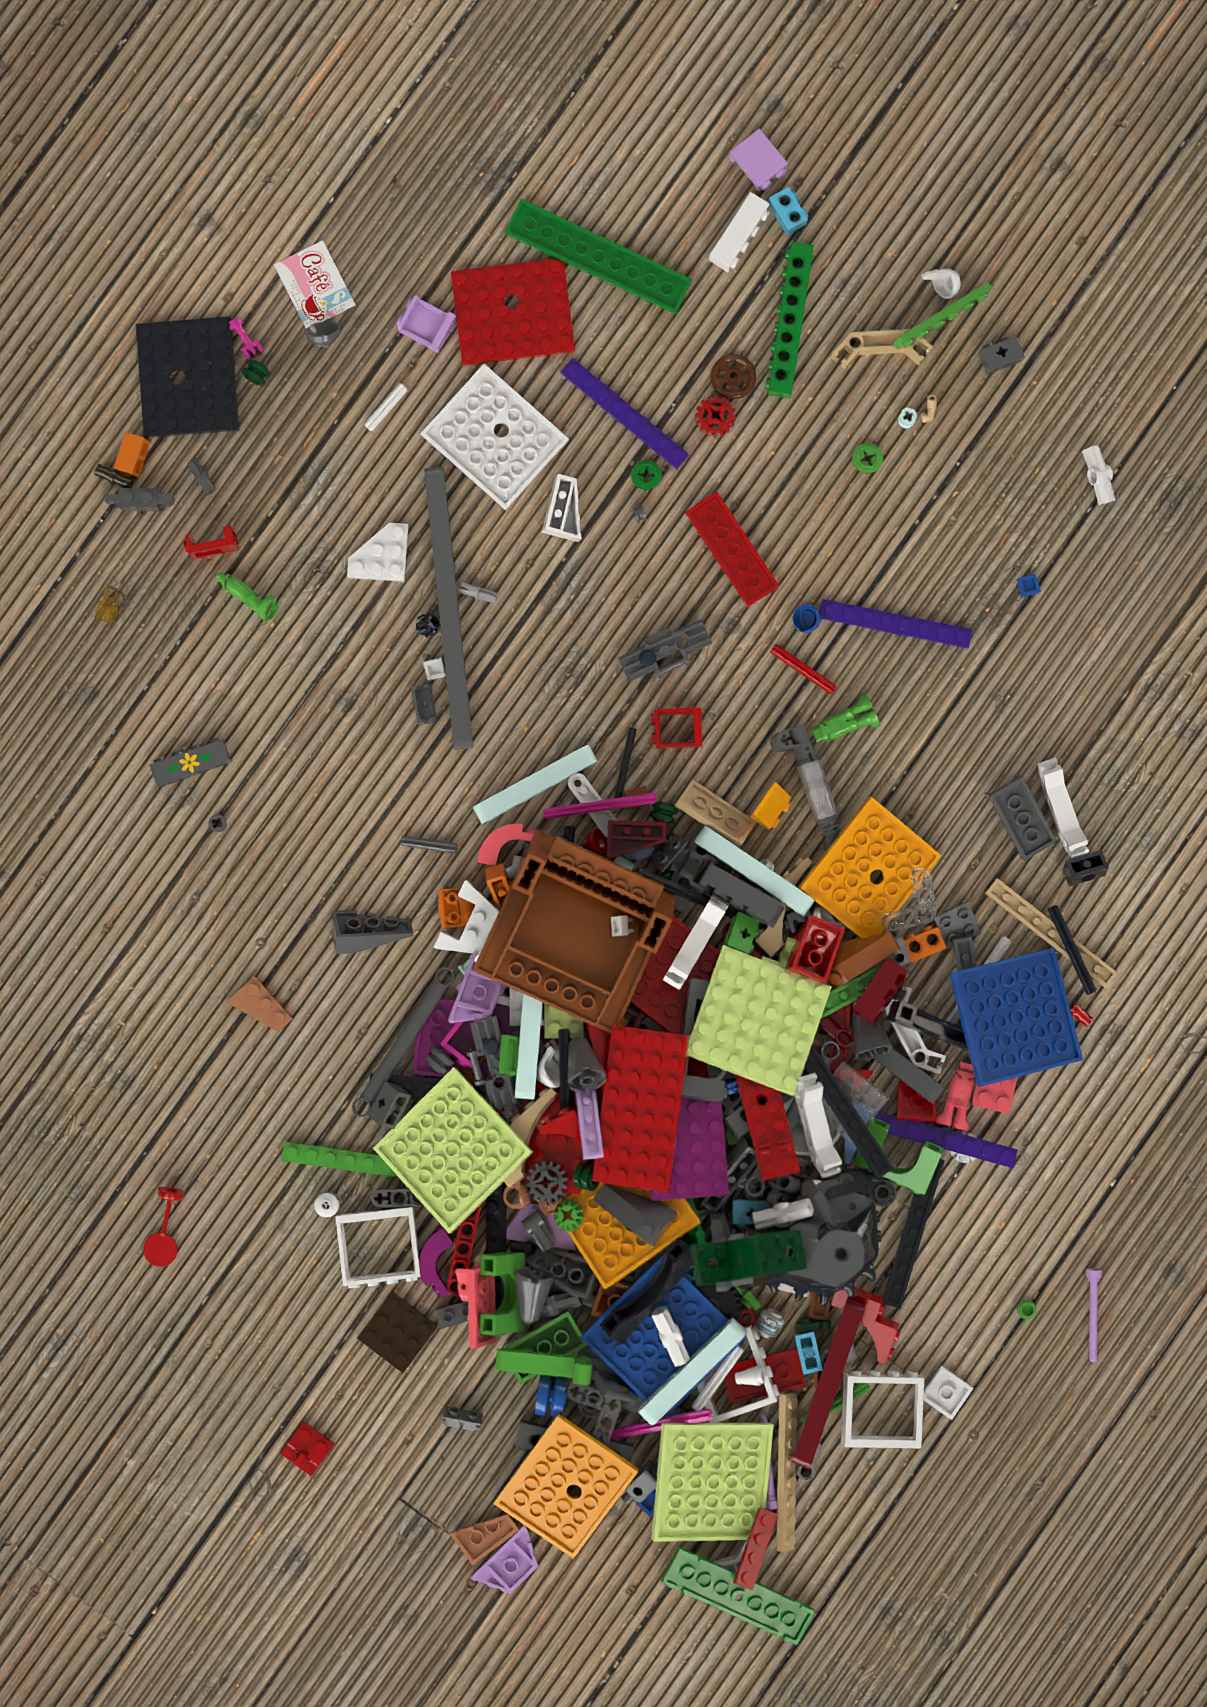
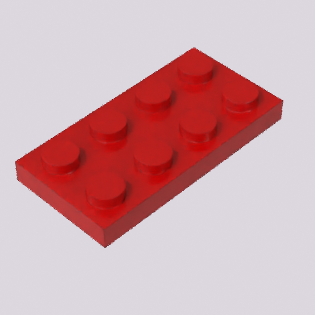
M797 1347L766 1354L764 1361L766 1366H770L773 1377H771L773 1385H777L779 1393L806 1387ZM755 1357L736 1361L726 1375L725 1382L730 1404L768 1396L764 1383H761L760 1386L736 1383V1372L757 1366Z

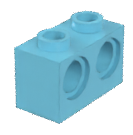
M789 187L769 197L768 200L771 210L786 235L805 226L808 220L807 217H809L806 209L800 207L796 192L794 190L791 191ZM787 199L790 204L782 205L780 200ZM791 215H796L799 218V220L797 222H793L790 220L789 217Z

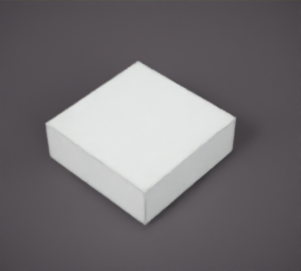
M442 658L423 662L428 681L446 677Z

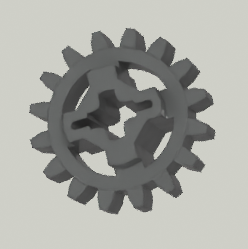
M543 1161L542 1167L539 1164H535L536 1170H529L532 1176L526 1177V1179L530 1180L526 1187H531L528 1193L535 1194L534 1200L541 1198L540 1203H545L547 1199L548 1203L551 1204L553 1198L556 1201L560 1200L558 1195L565 1196L563 1189H568V1186L564 1185V1183L569 1178L563 1177L566 1171L560 1172L561 1165L554 1167V1162H550L548 1166L547 1162ZM550 1170H553L558 1175V1177H554L553 1175H551ZM541 1172L540 1178L536 1180L537 1175ZM547 1179H548V1180H551V1181H555V1182H551V1184H548V1186H547V1185H544V1184H540V1183H543L544 1181H546ZM559 1185L558 1190L554 1193V1188ZM537 1188H541L545 1195H542Z

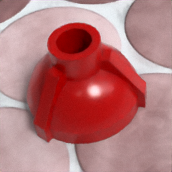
M593 829L589 832L587 841L582 845V848L597 855L605 856L607 854V839L601 830Z

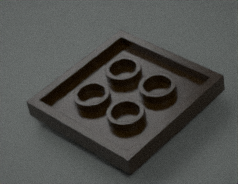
M392 1291L357 1339L400 1372L404 1373L438 1325Z

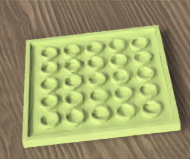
M723 945L689 1038L687 1056L794 1096L798 1086L797 1078L802 1075L831 986Z
M453 1067L397 1123L395 1129H391L373 1147L448 1233H452L533 1153L456 1067Z
M662 1423L651 1539L654 1542L747 1540L758 1507L766 1509L773 1424Z

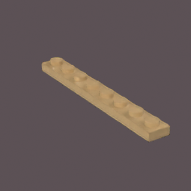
M996 878L984 894L1070 960L1054 923ZM1074 939L1091 978L1107 989L1119 973Z
M796 1392L781 1393L779 1395L776 1551L780 1552L793 1550L795 1544L796 1464L792 1463L797 1446L798 1400Z

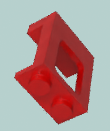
M231 525L224 526L225 538L195 544V540L189 534H186V540L183 541L185 552H188V555H191L196 560L238 551L239 545L236 531Z

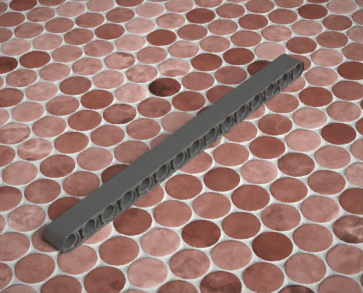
M444 467L425 468L454 750L473 748V737Z

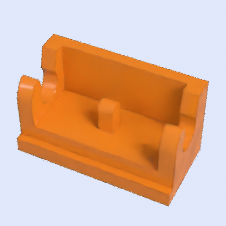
M125 432L113 468L121 473L139 478L151 442L144 437Z

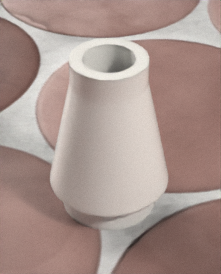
M755 1366L741 1372H736L735 1380L737 1384L760 1386L761 1383H765V1372L763 1367Z

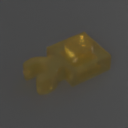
M105 589V602L99 601L94 619L114 625L119 606L115 605L114 602L119 599L120 594L118 591H115L114 597H109L110 590Z

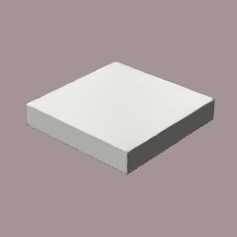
M940 1365L924 1389L923 1400L952 1420L973 1390V1387Z

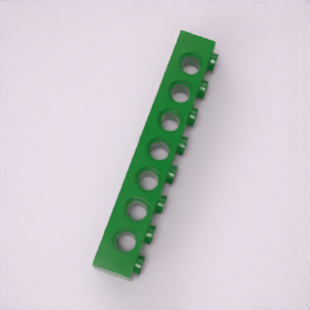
M791 242L790 248L786 247L785 259H788V264L783 267L782 278H785V284L780 286L779 296H782V304L778 303L776 315H780L779 322H775L774 333L777 334L776 341L772 340L771 352H774V357L769 360L768 365L771 377L766 379L765 389H769L768 395L790 399L792 395L814 245ZM799 261L802 263V267L796 268L792 263ZM795 279L800 285L794 287L790 284V281ZM794 298L797 303L790 305L787 303V299ZM787 316L792 317L794 322L788 324L784 321V318ZM783 335L790 336L791 341L784 342L782 341L781 337ZM782 353L786 354L788 356V360L781 361L778 355ZM778 372H782L785 374L786 378L783 380H779L776 378L775 374Z

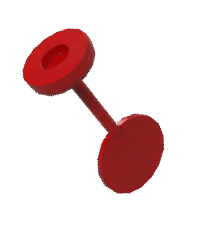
M166 1186L158 1188V1196L167 1200L162 1231L148 1237L143 1246V1254L146 1260L157 1267L171 1264L178 1253V1245L171 1235L166 1234L172 1201H180L184 1198L185 1191Z

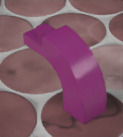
M444 1227L430 1236L421 1251L419 1270L423 1283L427 1286L432 1282L434 1284L432 1286L437 1296L441 1295L442 1298L447 1296L449 1292L437 1271V1258L441 1252L454 1244V1240Z

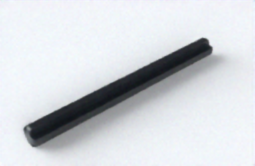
M639 868L637 871L638 874L664 885L663 890L703 907H706L711 898L642 868ZM728 906L724 915L733 918L741 911Z

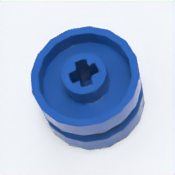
M540 1375L534 1415L545 1416L548 1404H551L550 1414L552 1417L555 1418L558 1413L562 1415L563 1406H565L567 1398V1377L556 1376L555 1384L552 1386V1376Z

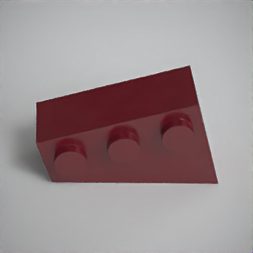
M608 820L607 859L666 842V822Z
M887 957L883 965L876 972L873 980L866 985L863 995L859 996L853 1003L854 1014L873 1026L906 982L907 970Z

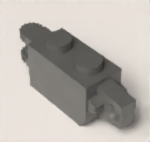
M119 488L115 494H105V503L115 504V508H120L122 511H161V507H170L175 504L174 497L170 493L160 492L157 488Z

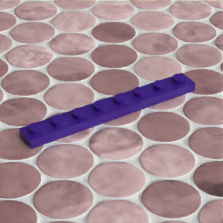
M572 358L560 372L562 376L676 470L689 457L685 450L575 359Z
M822 599L820 608L822 620L966 649L969 648L972 629L825 599Z
M877 1110L874 1114L875 1118L891 1125L887 1134L923 1144L928 1141L945 1150L1010 1168L1014 1167L1018 1149L917 1121L896 1120L895 1115Z

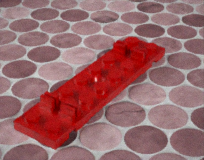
M736 1075L762 1181L801 1172L780 1091ZM760 1097H764L766 1099V1102L764 1104H760L758 1102V1099Z

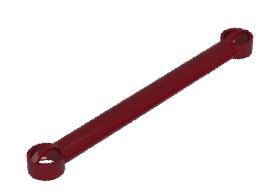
M731 922L727 923L722 929L721 934L724 940L728 932L727 927L730 926ZM752 942L754 948L750 955L761 959L762 956L767 957ZM829 1015L820 1019L819 1026L833 1038V1042L838 1045L839 1049L846 1050L853 1044L854 1035L850 1030L843 1029ZM842 1033L847 1035L849 1038V1044L845 1043L840 1038L839 1034Z

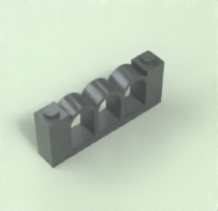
M693 978L688 981L681 1034L691 1035L695 1023L696 1002L702 1003L709 981ZM687 1056L682 1097L716 1103L723 1101V1098H726L727 1087L724 1086L725 1081H721V1079L725 1075L726 1070L719 1068V1074L714 1079L687 1075L689 1056Z

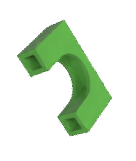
M873 1117L868 1125V1129L883 1150V1143L891 1125ZM926 1141L918 1161L913 1166L908 1168L893 1166V1170L880 1178H888L895 1185L910 1188L915 1194L925 1195L944 1148ZM858 1151L853 1163L870 1170Z
M508 1251L481 1255V1275L500 1276L504 1283V1298L501 1306L495 1312L480 1314V1334L496 1336L524 1331V1322L519 1317L515 1279L516 1270L520 1267H525L524 1252Z

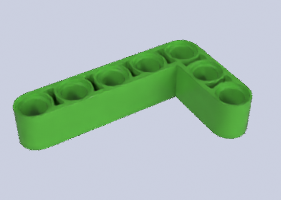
M499 1348L496 1354L495 1369L573 1378L572 1383L590 1385L592 1358Z

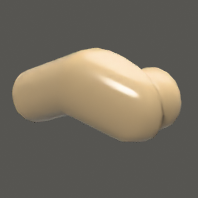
M935 395L927 397V411L921 413V421L923 423H930L934 419L937 407V397Z

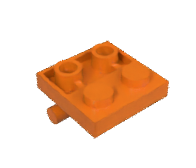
M461 888L438 890V910L441 928L463 927L467 925L475 904L458 896Z

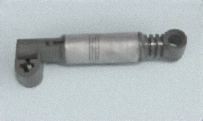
M802 724L773 735L770 740V746L776 752L794 749L798 761L796 766L802 784L805 786V794L813 812L815 823L820 828H823L821 832H824L822 836L826 837L823 845L826 852L839 836V831H841V829L837 828L839 824L836 825L839 815L836 811L837 809L833 802L834 800L830 793V787L826 781L820 759L815 754L806 725ZM790 737V740H789L788 742H786V743H781V742H780V740H784V739Z

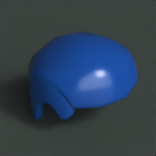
M811 604L800 605L793 613L794 627L803 633L816 630L821 622L819 610Z

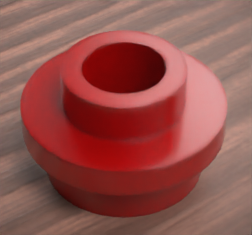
M747 1307L741 1308L739 1310L741 1314L736 1316L738 1323L743 1327L753 1325L756 1320L755 1312ZM746 1313L750 1315L748 1320L742 1318Z

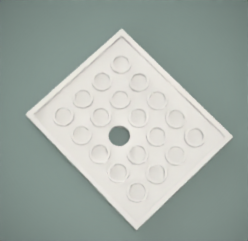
M485 364L480 367L421 432V436L505 511L569 441V438ZM497 424L507 425L509 428L507 436L503 438L497 437L494 434L495 426Z

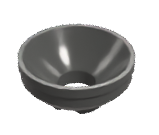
M319 322L309 326L305 332L307 339L317 347H329L339 337L340 326L335 322Z

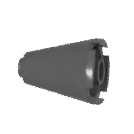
M580 1036L574 1037L569 1042L568 1047L569 1087L571 1090L581 1093L589 1088L592 1091L596 1090L606 1082V1072L588 1040Z
M520 1267L516 1270L515 1279L519 1317L524 1323L532 1324L539 1319L552 1286L554 1274L543 1268H538V1271H532V1267Z

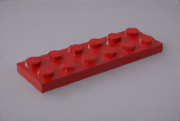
M717 491L685 511L687 518L747 608L780 587Z

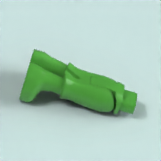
M218 573L216 578L222 583V587L233 597L245 603L249 609L252 608L261 619L267 622L276 615L279 610V605L276 603L277 598L268 595L262 600L258 598L259 595L255 591L250 589L240 579L232 577L230 574Z
M862 694L859 702L854 706L847 707L844 711L827 717L821 723H818L817 727L811 729L816 742L837 739L865 725H871L874 728L881 726L875 710L857 719L854 716L873 709L867 694Z

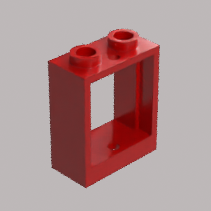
M701 708L655 709V714H651V726L655 725V733H652V745L656 744V749L702 747ZM693 714L694 742L661 743L660 716Z

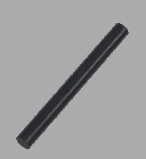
M629 728L614 798H621L623 795L637 730L635 728Z

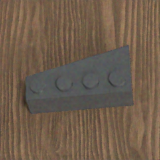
M713 864L709 866L700 882L708 895L712 896L714 894L730 903L729 906L772 928L785 909L781 904V900L776 896L771 895L770 897L766 895L762 889L750 886L746 881L734 877Z

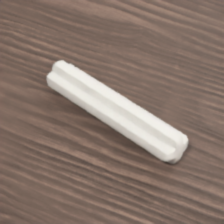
M399 383L365 422L364 425L368 430L373 431L407 392V388L403 384Z

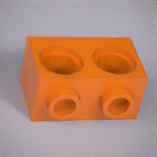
M930 925L921 929L922 933L915 935L913 932L903 936L911 959L910 963L946 949L938 927L933 928ZM930 934L936 937L934 945H930L927 942V937ZM912 941L917 942L919 946L916 952H912L909 949V944Z

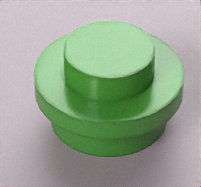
M1022 1300L1017 1305V1313L1023 1319H1031L1036 1314V1305L1030 1300Z

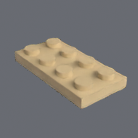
M693 779L675 805L739 848L756 823L755 820Z

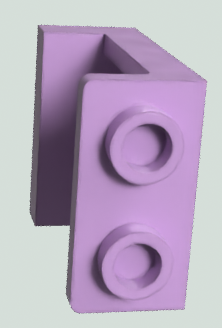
M760 129L730 151L729 159L733 164L736 162L755 185L757 192L761 189L765 191L771 186V181L776 177L780 179L787 172L788 163Z
M414 295L413 299L410 298L405 308L407 310L405 314H401L397 321L398 331L439 353L457 320L456 315L451 312L446 313L419 299V296Z

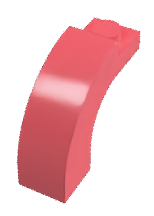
M508 824L499 827L484 840L479 851L477 863L490 866L497 865L499 853L505 844L513 840L530 842L535 830L527 829L526 832H523L524 824Z

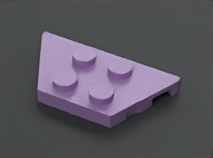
M474 952L448 1019L449 1023L492 1017L503 984L473 971L476 963L474 959L477 956Z
M530 1203L527 1207L521 1209L506 1229V1239L523 1242L531 1240L537 1244L521 1221L538 1210L557 1242L553 1247L575 1250L574 1241L568 1232L558 1228L554 1222V1214L551 1213L545 1217L539 1204Z
M523 1525L519 1531L509 1538L471 1575L470 1579L485 1583L492 1588L501 1589L503 1592L512 1593L538 1567L527 1527Z

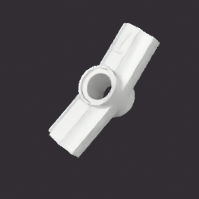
M1094 445L1083 450L1082 453L1089 469L1087 478L1089 483L1094 485L1098 505L1115 501L1111 485L1113 471L1109 465L1105 464L1099 446Z
M808 1198L793 1203H779L771 1209L754 1212L753 1221L757 1230L774 1226L787 1227L793 1225L796 1220L813 1216L814 1209Z
M666 1306L656 1308L651 1315L659 1330L660 1339L664 1347L668 1349L675 1367L681 1366L690 1361V1356L683 1343L681 1331L678 1325L674 1323Z

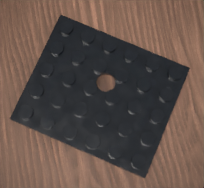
M230 316L136 324L143 434L145 438L240 431L233 333L229 324L232 319ZM177 370L185 374V380L179 385L171 381V374Z

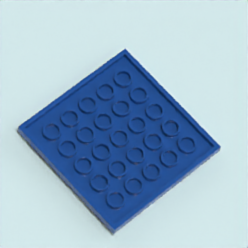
M1054 948L949 973L978 1087L1083 1060Z
M663 1254L580 1336L644 1401L681 1367H675L668 1349L664 1347L660 1339L659 1330L651 1313L623 1344L610 1338L599 1324L612 1310L631 1301L648 1286L661 1266ZM685 1275L654 1308L655 1310L661 1306L667 1307L674 1323L678 1325L681 1331L683 1343L690 1357L729 1320ZM744 1336L741 1341H739L703 1378H701L661 1418L667 1417L730 1353H732L746 1339V1336Z

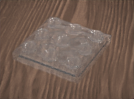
M842 1062L833 1076L868 1127L889 1100V1097L847 1063ZM822 1096L827 1123L853 1143Z

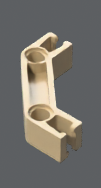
M910 329L853 332L835 349L831 358L837 362L838 354L845 349L851 354L847 361L845 359L841 361V367L846 369L858 355L905 353L919 366L924 360V356H920L913 349L915 345L923 349L927 356L932 351L933 346L924 338L919 339L917 337L909 347L904 348L903 346L897 350L893 343L900 335ZM856 340L859 346L856 348L852 347L850 341Z

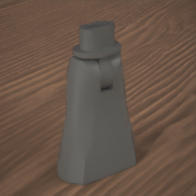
M852 1004L855 1059L862 1061L875 1057L873 1050L877 1056L890 1053L892 1045L880 1018L872 1026L854 1014V1006Z

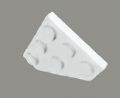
M388 523L348 558L347 578L405 582L409 525Z

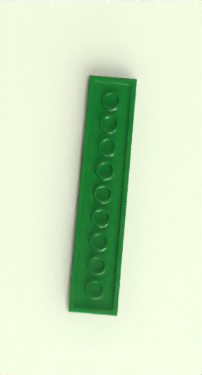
M523 199L520 200L505 231V235L553 258H558L570 266L674 315L677 314L692 283V279Z

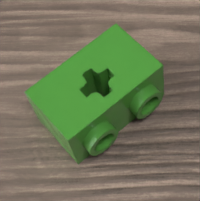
M738 912L731 920L723 945L750 955L754 948L752 944L753 939L759 933V928H757L759 921Z

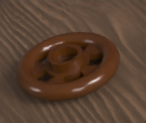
M729 354L721 357L716 361L711 370L713 388L719 395L727 399H739L751 392L756 382L754 366L747 358L738 354ZM736 362V367L728 368L727 363ZM743 367L748 371V374L743 376L740 370ZM719 370L725 371L724 379L718 378ZM735 373L737 378L731 379L730 374ZM744 381L746 386L740 390L737 385ZM725 383H727L729 386H732L731 391H727L723 388Z

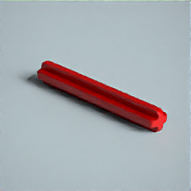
M775 644L772 647L771 654L829 694L834 692L837 687L834 683L779 645Z

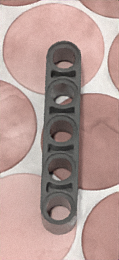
M893 1048L890 1053L877 1056L873 1050L874 1060L930 1103L934 1104L945 1090L944 1087Z

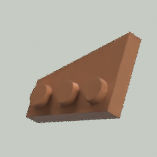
M256 976L250 979L226 1001V1003L277 1032L281 1031L293 1020L290 1014Z
M506 1513L450 1532V1536L470 1563L474 1565L519 1531L520 1528L511 1516Z

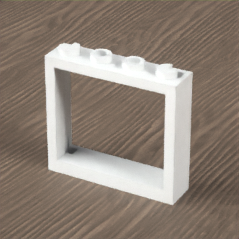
M414 1206L338 1214L335 1216L343 1286L359 1288L360 1284L365 1283L368 1286H377L382 1281H387V1284L398 1283L399 1279H406V1282L418 1280L417 1277H421ZM408 1216L414 1270L350 1277L344 1223Z
M752 1325L744 1327V1329L747 1331L746 1335L757 1366L764 1369V1385L769 1397L718 1414L711 1396L704 1406L705 1409L712 1411L713 1418L709 1420L710 1423L729 1419L772 1404L778 1400L777 1396L780 1395L778 1387L772 1383V1370L770 1366L765 1364L766 1354L763 1347H759L757 1340H760L756 1328H752ZM706 1378L697 1386L699 1393L707 1385Z
M859 1370L844 1373L841 1444L844 1447L921 1448L924 1378L918 1375V1372L907 1371V1374H899L898 1371H888V1374H880V1371L875 1370L869 1371V1374L861 1373ZM853 1383L915 1384L913 1436L851 1435Z

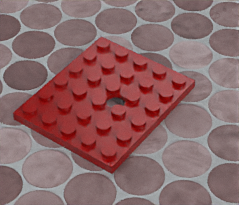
M553 258L451 271L462 366L575 352L564 261ZM509 295H515L519 299V304L514 309H509L504 304L505 298Z
M673 916V920L656 954L651 953L630 1003L668 1033L681 1034L688 981L691 978L710 981L720 951L707 942L680 990L664 981L666 973L691 932V929L675 916ZM696 1002L694 1022L702 1003Z

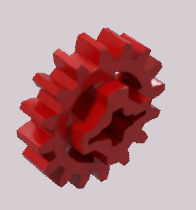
M718 395L715 396V400H712L710 396H708V402L702 400V407L697 406L696 408L700 413H695V418H699L696 421V425H701L699 431L701 432L705 429L706 436L712 433L713 438L716 437L717 433L723 437V431L729 433V426L734 427V423L731 420H736V416L732 415L735 412V408L730 409L731 401L726 404L725 397L718 400ZM704 411L708 415L705 421L703 420ZM726 412L728 413V421H727V423L725 422V419L723 418V416L725 415ZM712 414H719V418L712 419Z

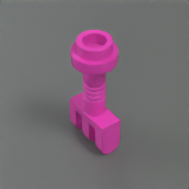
M236 317L229 322L231 331L236 330L245 344V347L241 350L247 360L251 359L249 351L253 353L254 357L258 355L254 349L255 347H258L261 353L264 352L257 339L252 342L242 327L244 324L242 319Z

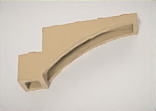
M801 857L793 865L795 869L791 873L786 871L781 877L795 886L802 874L813 862L808 857L805 859ZM781 902L783 907L786 909L787 905ZM785 909L775 926L772 928L766 925V929L762 927L757 938L754 940L769 957H772L785 944L782 941Z
M555 1088L544 1089L539 1094L540 1098L536 1102L531 1101L525 1107L526 1111L521 1115L517 1114L510 1120L511 1124L509 1126L527 1146H529L530 1138L542 1114L559 1095ZM525 1161L504 1180V1183L509 1188H513L527 1176L525 1173Z

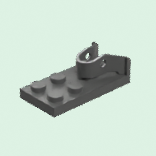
M1016 774L1014 775V780L994 792L984 793L991 800L1023 861L1057 842L1023 776Z

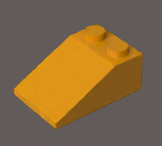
M774 782L750 818L767 830H770L771 827L775 829L781 820L778 816L782 811L786 813L792 804L789 802L791 797L779 784Z

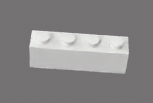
M750 192L711 252L709 261L726 272H729L731 268L734 269L740 260L738 258L740 253H745L750 243L748 241L751 236L755 237L760 229L758 225L761 221L765 222L769 216L770 204Z

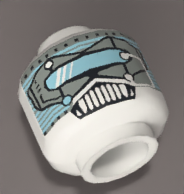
M323 1192L315 1199L314 1208L320 1216L331 1217L338 1212L340 1199L333 1192Z
M768 1308L760 1313L755 1325L762 1337H776L784 1324V1320L779 1311Z

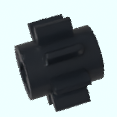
M427 613L417 617L419 622L416 623V630L420 635H425V638L438 633L436 628L439 627V621L436 616Z

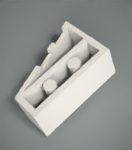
M561 474L555 476L542 533L576 542L582 539L576 478Z

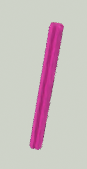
M655 793L546 808L543 810V815L545 819L652 804L656 802Z
M703 1409L660 1418L652 1426L646 1421L609 1429L607 1433L610 1440H616L659 1431L662 1428V1423L693 1424L711 1420L713 1416L710 1409Z

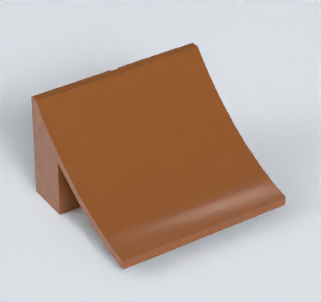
M536 829L473 967V971L611 1033L612 1025H620L651 953L656 954L673 920L675 895L663 890L664 885L561 837H553ZM627 915L628 918L633 919V922H628V929H634V932L624 936H612L611 917Z

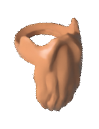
M519 1182L513 1187L519 1190L520 1202L518 1204L508 1202L506 1194L512 1188L507 1186L503 1192V1200L508 1207L524 1209L531 1203V1194L528 1193L529 1187H526V1184Z

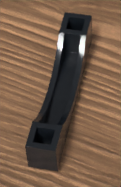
M892 1001L886 1020L968 1051L963 1027L935 1017L906 1002Z
M677 1238L665 1251L661 1266L648 1286L631 1301L612 1310L599 1324L610 1338L623 1344L692 1268L693 1260L690 1245Z

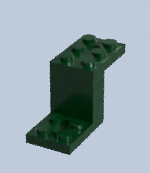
M800 1229L756 1234L729 1241L690 1246L697 1286L807 1269ZM785 1247L788 1249V1256L785 1253ZM710 1259H711L712 1262H713V1267H712V1268H711L710 1265H709V1260H710Z

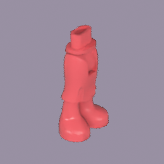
M960 1062L958 1070L955 1069L956 1073H954L951 1079L948 1096L944 1101L946 1102L941 1114L936 1115L935 1123L968 1132L969 1125L966 1122V1112L969 1109V1099L975 1077L971 1064ZM954 1107H957L958 1110L955 1119L952 1122Z

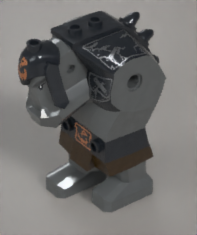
M862 1166L842 1167L841 1173H838L837 1177L822 1180L810 1178L803 1181L799 1195L802 1200L810 1199L814 1209L813 1216L796 1220L793 1225L787 1227L774 1226L757 1230L755 1227L745 1226L744 1232L732 1233L724 1212H710L712 1243L756 1234L800 1229L807 1266L805 1270L715 1283L716 1292L727 1291L732 1286L739 1285V1289L768 1286L772 1293H776L778 1286L784 1283L793 1287L796 1302L800 1301L807 1292L817 1293L820 1296L821 1306L827 1305L831 1295L840 1290H845L848 1296L853 1298L856 1293L855 1280L859 1276H866L870 1281H875L876 1274L872 1267L879 1254L878 1242H881V1231L877 1230V1222H880L879 1211H876V1205L869 1198L873 1195V1183H877L874 1174L868 1168ZM785 1247V1253L788 1256V1249Z

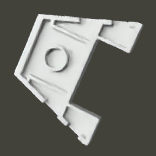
M465 880L458 896L475 904L474 910L460 939L441 931L434 948L479 954L495 922L499 909L491 904L468 880Z

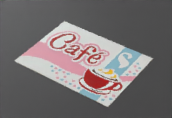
M323 240L274 264L306 329L315 323L323 322L355 306Z

